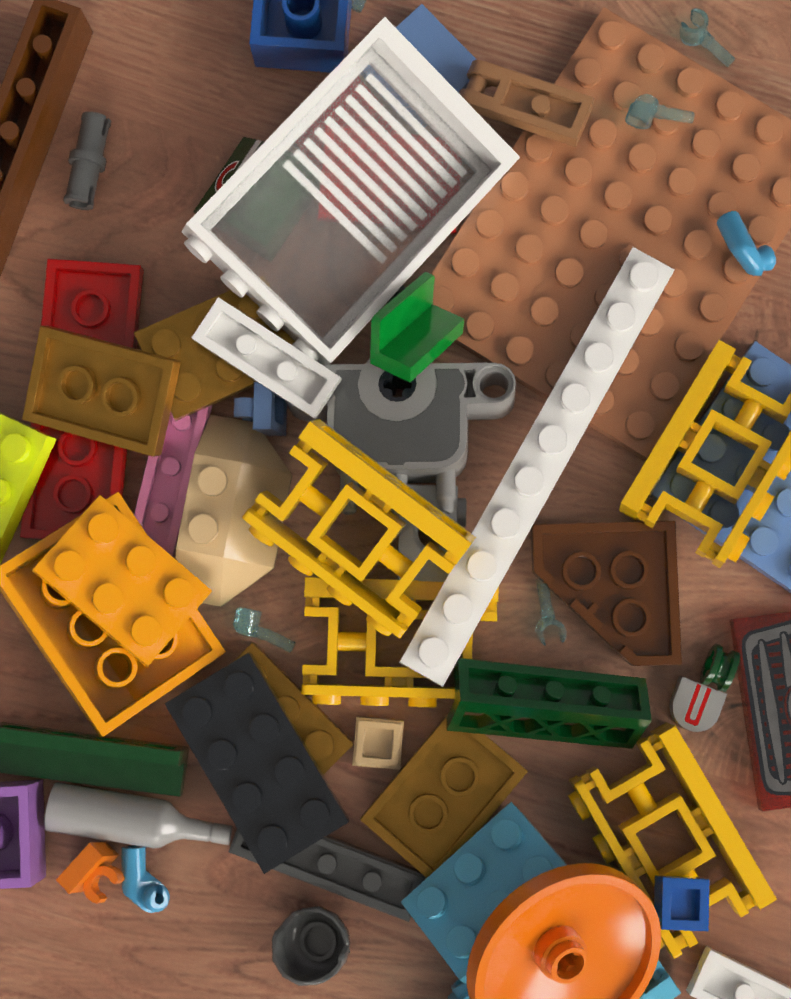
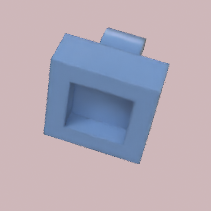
M254 382V398H234L235 418H242L244 421L253 422V430L267 436H286L287 404L284 399L258 382Z

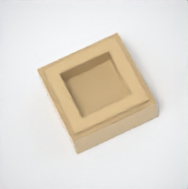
M357 716L352 766L400 770L404 720Z

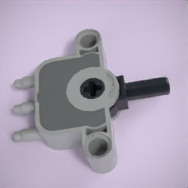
M402 285L400 289L389 299L387 304L392 299H394L399 293H401L406 287ZM369 358L366 364H322L340 376L342 380L316 419L311 418L286 401L288 409L294 417L304 421L319 419L327 421L329 427L406 485L407 483H436L438 509L448 515L453 512L456 496V477L462 473L467 464L468 420H495L508 415L515 404L516 381L510 368L500 363H431L409 383L370 364ZM498 385L504 388L506 392L501 397L490 398L484 395L482 391L488 386ZM396 388H405L403 389L402 397H393L396 394ZM333 464L335 470L340 475V492L350 482L359 487L358 482ZM350 500L342 513L345 515L355 514L357 504ZM391 510L395 515H400L395 510Z

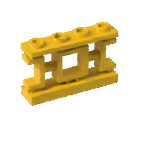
M718 340L621 501L619 508L621 513L633 520L640 519L652 529L663 510L666 509L707 532L695 553L711 560V564L718 568H721L727 558L736 563L750 540L749 536L743 534L751 517L761 521L775 497L768 493L767 490L776 476L785 480L791 471V430L771 464L764 461L763 457L772 442L751 431L761 413L783 424L791 412V392L784 404H781L741 382L752 360L744 356L740 358L734 355L736 349L721 340ZM727 371L733 374L724 392L744 403L734 421L712 409L702 426L696 423L697 417L724 372ZM712 429L755 451L735 486L692 463ZM677 451L682 452L685 455L680 461L676 472L696 483L684 503L667 492L662 491L653 507L649 506L646 502ZM746 488L753 492L723 545L719 546L714 543V540L723 524L703 514L702 511L713 493L735 505Z
M322 420L310 421L298 437L300 441L289 452V454L307 466L308 470L284 502L268 490L263 491L257 496L253 506L246 510L242 519L251 525L249 532L260 542L268 546H273L275 543L290 555L288 557L289 563L298 571L307 576H312L314 573L329 585L327 591L332 597L346 606H351L353 603L368 614L366 620L375 630L386 636H390L393 633L398 638H401L423 609L403 594L428 560H431L449 574L476 537ZM312 451H317L362 485L367 491H363L353 482L345 485L333 502L313 486L328 463ZM350 500L388 528L363 563L326 535V532ZM300 502L322 517L306 540L281 522L291 516ZM391 510H395L445 548L447 552L445 553L430 541L416 560L412 562L391 546V543L406 525V522L392 513ZM378 561L401 577L400 581L385 599L386 601L361 583Z
M305 577L304 597L306 599L304 616L328 617L327 665L304 664L302 669L303 684L301 694L312 695V704L339 705L341 704V696H360V705L389 706V697H408V706L437 707V698L455 699V687L413 686L414 678L426 677L408 667L376 666L377 630L367 622V632H339L340 608L321 607V598L335 599L327 591L329 585L321 578ZM364 579L361 583L385 600L400 580ZM413 580L403 594L415 603L416 601H434L444 582ZM499 587L480 621L497 622ZM421 610L414 620H423L428 610ZM473 634L461 653V658L472 659ZM338 651L366 652L365 676L385 677L384 685L318 683V675H338Z
M666 722L650 731L651 735L638 740L636 744L647 764L611 785H607L599 769L595 766L586 770V773L581 776L576 775L569 779L575 791L567 796L581 820L584 821L590 817L599 834L592 839L607 864L615 860L621 872L636 883L653 905L654 903L639 877L646 874L653 887H655V875L698 877L694 869L716 856L706 839L708 836H711L742 889L738 893L731 881L725 877L709 886V907L726 897L733 911L739 917H743L749 913L748 910L756 906L761 910L777 900L676 725ZM661 750L691 801V807L688 808L682 796L676 792L655 803L644 782L666 770L656 751ZM595 787L602 800L607 804L628 793L639 812L618 825L628 844L620 846L589 790ZM676 811L696 848L657 871L636 833L671 812ZM661 930L660 949L665 947L674 959L683 954L681 949L687 946L691 948L698 943L692 931L675 930L671 933L669 930Z

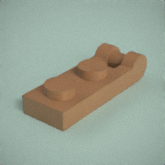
M472 61L467 72L469 82L466 89H461L459 94L479 115L577 147L593 108L594 97L486 61ZM493 86L497 88L494 97L483 94L486 87Z

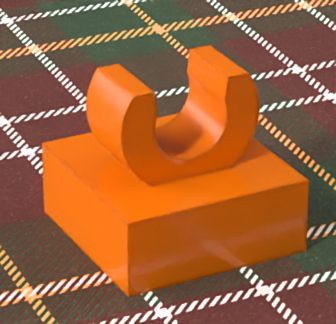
M89 842L59 875L56 881L68 894L84 892L89 901L98 904L104 903L107 899L98 886L99 880L103 875L107 876L113 884H121L125 878L118 867L111 865L119 854L107 842Z

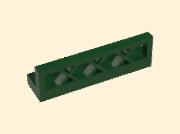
M459 658L454 668L455 699L446 717L447 731L633 749L652 721L646 678ZM465 712L482 713V715H465ZM519 718H531V719H528V720H525V721H524V720H516V719H519ZM569 722H570V723H577V724H574V725H563V724H566V723H569ZM619 727L626 728V730H612V728Z
M0 722V773L178 797L183 795L190 747L112 736L99 737L97 734Z

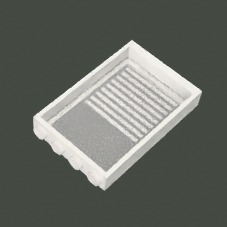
M384 17L186 223L182 233L188 239L184 244L200 261L207 263L211 260L224 272L220 278L233 293L241 298L245 294L248 295L260 307L256 311L257 315L271 329L278 332L282 328L295 340L292 346L318 363L327 365L332 363L372 317L515 164L520 156L391 22Z

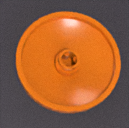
M579 863L546 871L525 882L510 893L483 924L475 939L468 960L467 990L469 999H639L653 976L661 948V927L655 907L631 878L605 865Z

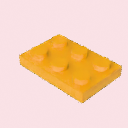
M101 495L98 496L32 570V572L145 667L151 664L212 592L210 588Z

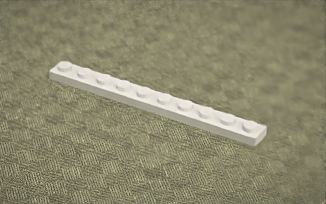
M634 247L631 249L474 528L472 534L476 539L449 573L399 663L436 684L444 686L675 269Z

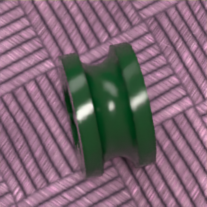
M714 644L704 661L700 683L708 686L713 682L717 685V690L726 692L737 672L740 653L734 650L725 653L721 645Z

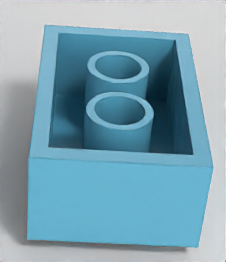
M510 802L405 897L401 903L458 979L467 984V966L471 949L479 931L490 914L510 893L525 882L546 871L566 866L567 864L527 817Z

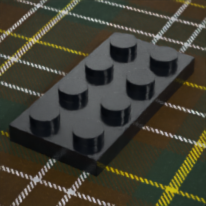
M251 652L164 703L264 874L349 822L350 819Z

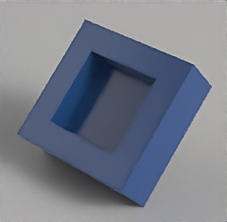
M655 875L654 907L658 914L661 930L709 932V879Z

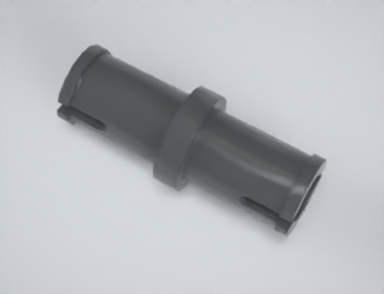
M96 112L82 113L76 149L71 150L68 162L72 165L63 201L65 204H69L70 207L76 209L92 210L94 208V197L99 173L104 172L107 161L103 155L112 122L109 118L106 119V116Z

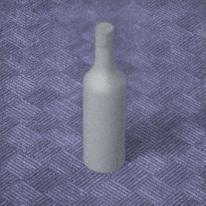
M59 782L54 784L50 792L44 822L45 830L49 832L148 848H161L181 839L211 841L212 843L229 845L233 828L232 825L213 824L212 822L186 817L169 801L164 799Z

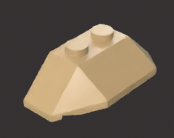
M211 414L194 453L176 544L175 559L212 590L202 603L222 607L275 568L279 546L275 543L273 546H268L256 539L249 532L251 525L243 520L242 516L247 509L253 506L256 502L255 499L263 491L268 490L284 502L289 496L292 474L266 436L253 430V422Z

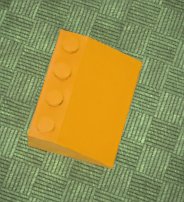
M119 492L106 499L146 534ZM77 517L0 565V591L97 735L104 737L226 653V651L197 609L151 664L145 667L32 572L39 561L79 519Z

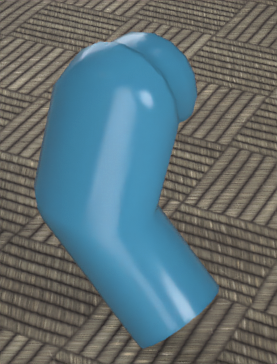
M737 211L725 213L718 219L717 226L728 249L747 274L762 276L763 271H769L774 268L776 257L773 249L768 245L756 248Z
M136 845L121 847V871L125 878L122 882L124 895L140 909L148 913L163 911L169 903L170 894L159 880L146 871V847Z

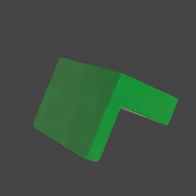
M428 272L420 275L378 311L371 320L370 364L409 383L463 334L464 318L433 305L435 276Z

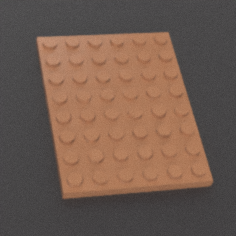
M603 7L554 83L555 85L594 97L593 108L577 147L526 130L522 132L512 148L520 158L473 208L433 270L432 275L435 276L433 305L464 318L463 334L454 343L486 363H500L510 368L515 376V381L547 400L631 249L634 247L675 269L588 425L637 457L645 460L661 437L718 340L722 339L760 277L747 274L728 249L717 226L718 219L725 213L737 211L756 248L768 245L773 249L774 253L791 228V119Z

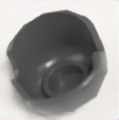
M322 906L301 908L292 912L274 932L272 937V960L282 977L298 986L324 983L335 976L347 961L351 944L349 930L338 914Z

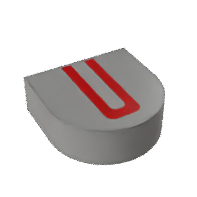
M679 676L669 704L671 717L683 729L692 732L708 730L717 722L727 694Z

